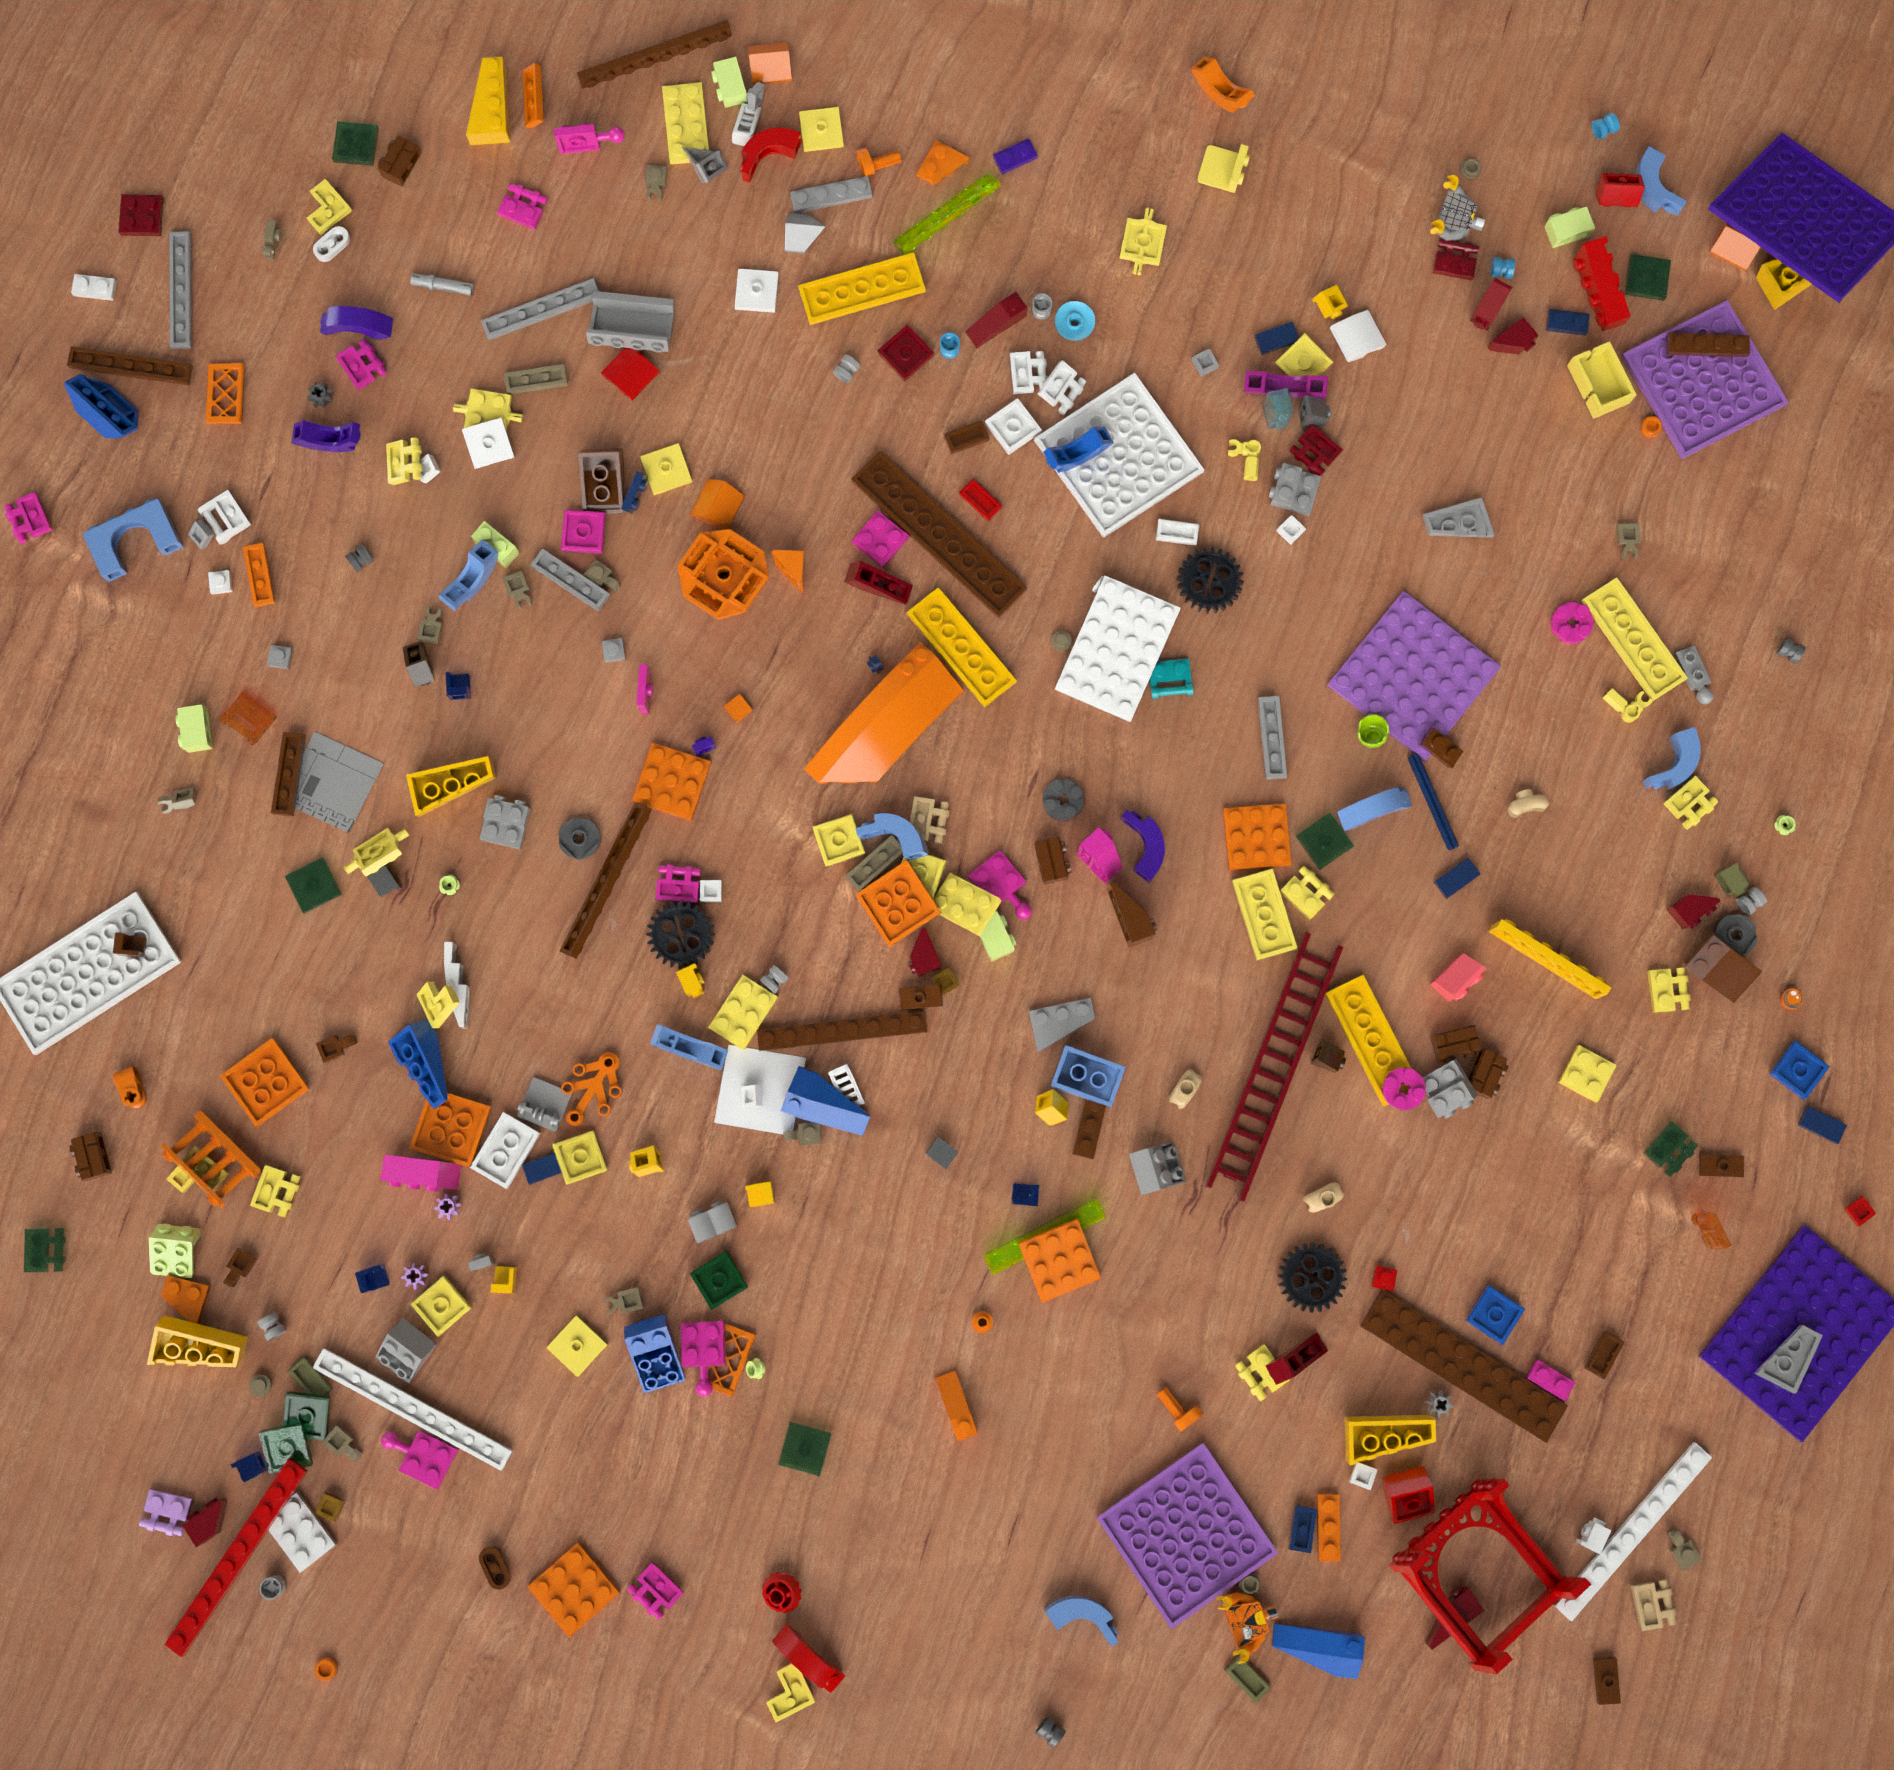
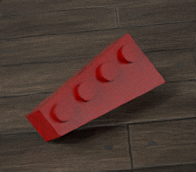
M1607 236L1584 243L1573 259L1574 269L1581 277V286L1588 294V303L1594 309L1596 323L1598 326H1601L1602 331L1624 325L1631 317L1624 292L1618 289L1620 285L1618 273L1612 270V261H1614L1612 253H1607L1606 250Z

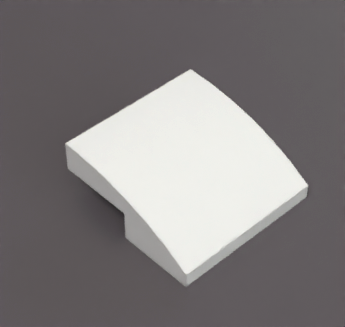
M1368 310L1350 316L1330 327L1347 362L1363 358L1367 353L1382 349L1387 345Z

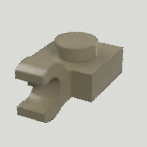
M595 560L584 573V577L601 588L605 584L616 593L621 587L619 582L611 577L613 572L598 560Z
M194 787L174 791L171 796L159 797L158 805L167 804V806L162 807L163 814L171 812L173 808L174 810L187 809L195 805L197 793Z
M819 1123L798 1124V1131L783 1132L784 1141L799 1139V1146L821 1144Z
M336 1425L322 1442L338 1457L345 1453L352 1461H357L363 1454L351 1445L354 1438L339 1425Z
M1675 1529L1667 1533L1675 1546L1670 1549V1552L1681 1570L1684 1571L1702 1560L1691 1540L1687 1539L1684 1541L1681 1533Z

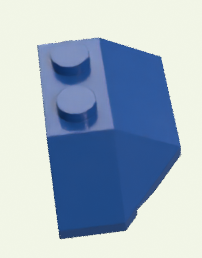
M79 374L64 382L76 412L104 438H123L138 430V410L110 384L86 378L83 374Z

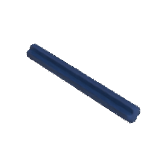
M1418 753L1409 756L1408 761L1447 849L1453 850L1459 846L1420 755Z

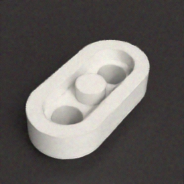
M334 227L314 244L313 253L319 261L328 262L348 246L350 235L345 228ZM343 237L342 241H337L338 238ZM324 250H328L327 254H322Z

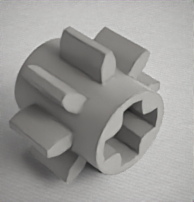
M1440 1390L1438 1395L1430 1393L1432 1398L1430 1401H1425L1430 1406L1427 1412L1433 1413L1435 1411L1436 1418H1440L1441 1413L1449 1416L1447 1411L1449 1408H1454L1449 1403L1451 1396L1443 1397L1444 1393ZM1437 1400L1443 1401L1441 1403L1442 1409L1436 1408L1438 1405Z

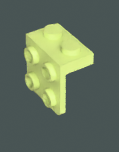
M157 1224L149 1236L150 1272L154 1275L191 1278L194 1274L193 1247L200 1237V1229L190 1226L181 1227L170 1224Z

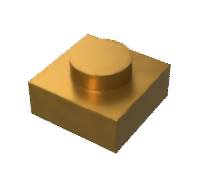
M949 967L931 978L934 985H941L942 996L960 986Z
M325 1492L315 1514L336 1522L346 1501Z

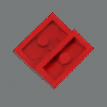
M624 348L601 372L605 379L615 385L622 394L632 401L660 373L650 361L633 348Z

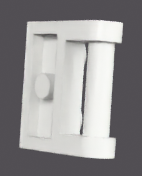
M226 490L198 509L200 515L205 517L217 536L216 540L220 545L225 544L231 537L251 526L229 490ZM213 509L217 510L228 527L224 532L211 513Z

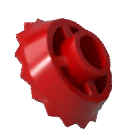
M777 1571L775 1574L771 1573L768 1578H765V1582L762 1585V1595L770 1609L775 1610L777 1613L783 1612L786 1614L788 1611H793L795 1607L799 1606V1601L802 1599L800 1595L802 1590L799 1588V1582L794 1579V1576L788 1575L787 1572L781 1573Z

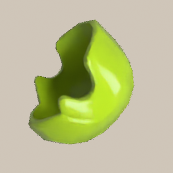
M1371 714L1360 720L1357 732L1360 743L1369 748H1376L1382 746L1387 741L1389 725L1384 717Z

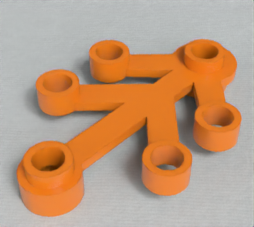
M607 1052L602 1054L597 1062L574 1065L573 1073L578 1077L583 1076L585 1072L599 1070L594 1078L562 1084L561 1090L566 1095L588 1088L577 1107L567 1113L566 1119L570 1125L579 1126L583 1123V1112L595 1093L599 1104L598 1114L606 1117L611 1113L602 1082L607 1075L611 1086L609 1095L612 1098H619L622 1095V1089L618 1085L615 1072L619 1068L620 1062L614 1053ZM607 1059H611L613 1062L610 1067L605 1066ZM578 1066H582L583 1072L581 1074L576 1073V1068ZM570 1084L572 1090L566 1092L564 1090L565 1085ZM618 1088L619 1094L613 1096L612 1089ZM606 1106L608 1112L602 1114L600 1112L601 1107ZM574 1113L579 1116V1119L575 1122L571 1120V1116Z

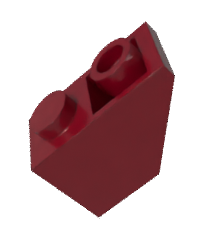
M1688 894L1679 899L1667 911L1682 929L1689 926L1692 929L1701 922L1700 918L1704 914L1709 916L1717 910L1715 905L1721 900L1716 897Z
M214 1498L205 1504V1510L200 1513L197 1510L187 1517L188 1521L182 1526L195 1547L203 1545L221 1532L227 1506L226 1498L220 1500Z

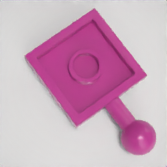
M583 123L579 126L570 127L563 125L559 128H554V137L560 154L600 150L599 141L604 140L621 143L625 138V132L621 127H613L609 132L596 133L594 124Z
M1000 850L968 875L969 880L975 886L1000 898L1001 903L1008 899L1016 908L1015 913L1019 919L1025 920L1031 916L1032 909L1030 905L1022 903L1014 894L1026 884V880Z
M725 1321L681 1323L682 1367L700 1368V1381L696 1384V1392L701 1397L709 1396L713 1390V1385L708 1380V1366L726 1365Z
M421 1430L418 1431L411 1446L400 1441L394 1432H387L381 1438V1444L385 1449L396 1448L407 1454L398 1471L437 1490L459 1450Z

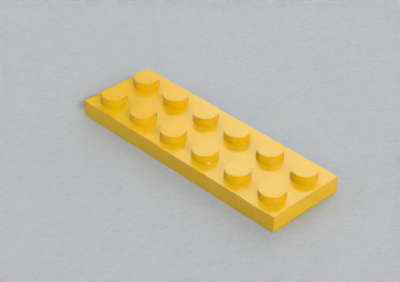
M914 252L798 285L810 325L926 292Z
M939 587L906 612V615L984 708L1017 682Z
M1501 919L1494 923L1488 931L1595 999L1608 995L1611 990L1605 979L1599 976H1592L1587 968L1582 965L1576 966L1570 962L1571 959L1568 956L1552 951L1553 948L1549 944L1536 941L1533 934L1525 930L1523 932L1516 928V924L1508 919H1505V921Z
M1361 975L1326 992L1325 995L1382 1107L1388 1105L1382 1094V1085L1385 1077L1395 1069L1411 1068L1364 975ZM1401 1083V1088L1398 1090L1400 1093L1403 1092L1407 1095L1409 1087Z

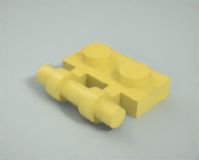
M411 438V446H408V442L405 440L386 444L388 483L396 485L410 481L409 473L412 472L413 479H421L423 466L420 463L422 450L419 445V438ZM408 455H412V463H411V464H409V457H408Z
M1694 776L1663 804L1677 819L1683 814L1686 816L1687 820L1682 825L1688 830L1691 826H1696L1700 822V818L1706 813L1709 814L1714 810L1718 800L1715 797L1707 800L1704 796L1710 790L1697 776ZM1698 802L1700 808L1693 812L1691 807Z
M1303 866L1298 872L1304 878L1300 881L1294 876L1280 890V893L1311 920L1325 905L1319 898L1324 895L1330 900L1334 893L1329 889L1330 886L1326 882L1322 883L1315 876L1316 873L1313 870L1310 871ZM1308 882L1318 889L1315 894L1305 886Z
M1676 968L1677 977H1672L1671 969L1648 971L1652 1013L1675 1011L1676 1002H1680L1681 1010L1690 1009L1689 1001H1691V996L1687 990V982L1689 980L1688 976H1686L1685 968ZM1673 984H1678L1679 995L1674 996Z
M265 1165L250 1206L272 1213L276 1205L280 1207L277 1215L286 1217L288 1210L292 1208L293 1204L291 1201L295 1191L298 1192L300 1176L292 1174L291 1180L288 1182L284 1180L287 1174L286 1171ZM281 1187L287 1188L283 1200L277 1199Z
M1265 1344L1246 1356L1251 1363L1249 1366L1246 1367L1242 1361L1235 1365L1239 1371L1238 1375L1241 1379H1245L1251 1388L1250 1392L1253 1396L1256 1395L1260 1401L1267 1397L1263 1391L1266 1386L1273 1393L1289 1381H1284L1278 1385L1275 1384L1265 1367L1275 1358ZM1255 1370L1262 1378L1259 1383L1251 1374Z

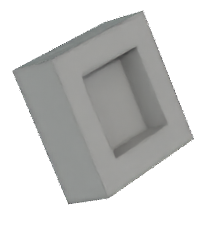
M757 82L753 88H749L746 95L748 100L747 109L755 111L763 102L765 84Z
M1210 348L1191 358L1200 377L1219 368V364Z
M200 519L194 522L188 535L200 549L208 547L214 533Z
M622 638L602 641L605 663L626 660Z
M271 645L267 665L269 667L289 670L293 649Z
M485 1253L474 1256V1261L468 1263L470 1271H476L495 1264L493 1256L486 1257Z

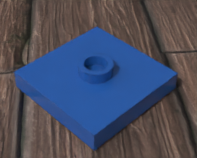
M1795 1040L1790 1044L1769 1074L1802 1100H1806L1830 1066Z
M1487 1285L1465 1321L1503 1345L1525 1311V1308L1492 1286Z

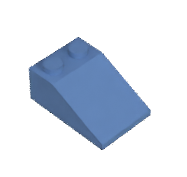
M1065 1045L1050 1087L1112 1107L1126 1067Z

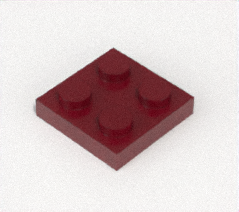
M121 194L119 234L121 236H161L164 203L162 195Z
M908 325L877 350L882 359L904 382L935 356L930 347Z

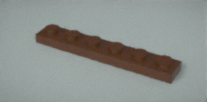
M73 346L70 347L67 366L71 369L188 386L193 369L190 363Z

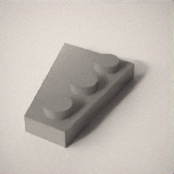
M1482 498L1429 512L1422 516L1427 533L1430 536L1487 538L1495 536Z
M1091 998L1029 1011L1037 1053L1095 1019Z
M1800 1325L1754 1374L1796 1394L1823 1335L1804 1325Z

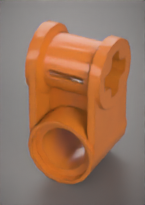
M135 1066L112 1075L124 1105L136 1109L145 1105L147 1097L141 1083L140 1074Z

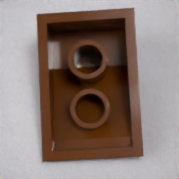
M623 448L581 450L578 453L583 511L605 512L606 514L624 513V510L621 509L624 502Z
M1115 882L1110 883L1107 891L1128 948L1152 940L1157 930L1155 920L1153 918L1150 919L1149 914Z
M1713 931L1684 961L1687 969L1733 1003L1762 973L1758 967Z

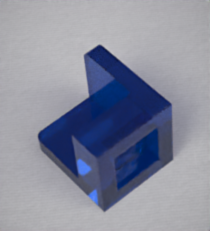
M445 672L447 697L450 700L471 699L470 675H452L451 672Z
M1014 1183L1011 1205L1037 1207L1039 1185Z
M384 1264L355 1273L361 1294L390 1285Z
M260 1451L230 1464L232 1468L237 1467L243 1482L268 1472Z

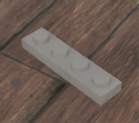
M866 176L791 191L790 196L794 213H800L872 198L869 177Z
M544 549L539 552L531 563L532 568L598 612L610 597L607 591Z
M1279 696L1259 697L1258 709L1265 780L1287 778L1280 699Z

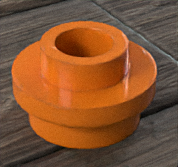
M978 1312L972 1318V1327L978 1333H986L993 1326V1319L987 1312ZM981 1318L986 1319L987 1322L983 1327L978 1324Z

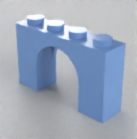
M158 498L150 499L138 508L128 509L125 514L119 517H111L106 523L92 526L82 533L101 576L108 582L127 574L118 554V542L120 537L131 528L143 527L149 529L158 550L165 556L184 547L165 505Z

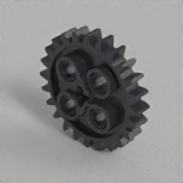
M1204 547L1202 554L1195 550V557L1189 554L1187 557L1188 561H1182L1184 568H1179L1178 570L1182 575L1177 576L1176 580L1181 582L1177 585V588L1183 589L1180 592V596H1187L1184 601L1185 603L1192 602L1191 609L1197 605L1199 606L1198 612L1206 608L1207 614H1209L1210 609H1213L1216 614L1218 607L1225 611L1226 604L1231 607L1233 605L1232 599L1238 600L1239 596L1236 593L1242 592V588L1239 586L1243 585L1244 581L1239 578L1243 576V572H1237L1241 566H1234L1236 558L1229 560V552L1223 556L1222 549L1215 553L1214 547L1211 548L1210 552H1207ZM1205 564L1209 570L1201 571L1199 565ZM1216 564L1217 568L1207 596L1204 597L1203 593L1213 565ZM1225 571L1228 577L1221 578L1218 572ZM1199 583L1202 589L1195 590L1192 584ZM1219 590L1222 596L1215 597L1211 591Z
M682 900L679 901L678 906L675 905L674 901H671V908L664 904V912L656 910L658 918L651 916V920L655 923L647 925V927L652 929V932L646 933L647 936L652 937L647 944H654L650 951L658 952L656 959L661 956L664 958L662 964L669 960L671 961V968L675 963H678V967L681 969L683 963H686L687 967L690 966V961L697 965V957L705 959L703 951L710 953L711 950L707 945L714 944L712 940H709V937L715 936V933L709 932V929H712L714 925L707 924L711 917H703L705 910L700 913L697 911L699 908L698 904L691 908V901L686 906H683ZM675 916L679 918L681 931L686 932L683 940L687 952H683L680 937L675 936L678 932L674 919ZM685 916L693 918L694 925L692 927L683 925L682 920ZM663 922H671L674 927L673 931L665 932L662 929ZM689 937H697L699 945L697 947L689 946ZM669 942H676L679 950L675 953L670 952L667 948Z
M1303 1243L1302 1250L1295 1246V1253L1287 1252L1290 1257L1289 1259L1282 1258L1285 1266H1278L1283 1271V1274L1277 1275V1277L1283 1279L1282 1282L1278 1283V1286H1284L1285 1288L1281 1294L1289 1295L1286 1299L1287 1302L1294 1300L1292 1307L1296 1308L1301 1304V1311H1305L1307 1306L1309 1313H1313L1314 1307H1316L1318 1312H1322L1323 1305L1326 1309H1330L1329 1302L1337 1304L1335 1297H1343L1339 1290L1346 1289L1341 1283L1348 1280V1278L1342 1277V1273H1345L1347 1270L1340 1269L1339 1267L1344 1262L1336 1261L1338 1253L1330 1255L1332 1248L1323 1251L1324 1244H1320L1317 1249L1315 1243H1311L1310 1248H1308L1306 1243ZM1308 1256L1314 1261L1310 1269L1304 1266V1259ZM1296 1266H1299L1309 1274L1315 1273L1314 1277L1328 1285V1289H1325L1315 1281L1309 1282L1310 1278L1297 1271ZM1326 1268L1331 1270L1332 1273L1331 1278L1327 1281L1322 1277V1271ZM1295 1275L1302 1277V1284L1299 1287H1295L1292 1283ZM1315 1286L1321 1291L1317 1299L1311 1296V1289Z

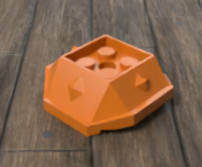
M731 529L700 532L677 565L683 597L717 620L746 613L769 580L764 551ZM722 572L730 574L727 579H720L719 575Z

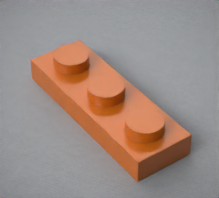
M536 63L523 70L525 127L531 129L542 123L544 118L541 65Z
M258 543L244 546L243 552L253 606L260 607L275 604L265 544Z
M1317 1494L1318 1561H1341L1339 1494Z

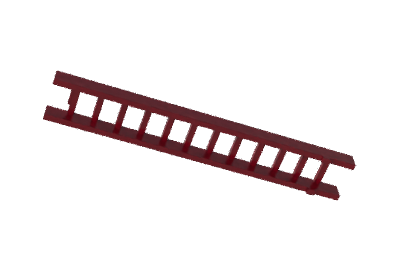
M1308 932L1303 935L1205 1185L1209 1189L1212 1188L1218 1172L1224 1174L1223 1177L1232 1181H1241L1244 1183L1238 1197V1201L1244 1202L1343 950V947L1338 945L1330 963L1304 953L1311 936ZM1302 959L1327 968L1323 982L1297 972ZM1294 978L1320 988L1315 1002L1289 991ZM1286 997L1313 1007L1307 1021L1282 1011ZM1279 1016L1305 1026L1300 1040L1274 1030ZM1271 1035L1297 1046L1292 1060L1266 1049ZM1264 1055L1290 1065L1285 1079L1259 1069ZM1256 1074L1282 1084L1277 1099L1251 1088ZM1248 1094L1275 1104L1270 1118L1243 1108ZM1241 1113L1267 1124L1262 1138L1236 1128ZM1233 1133L1259 1143L1254 1158L1228 1147ZM1225 1153L1252 1163L1247 1177L1220 1167Z

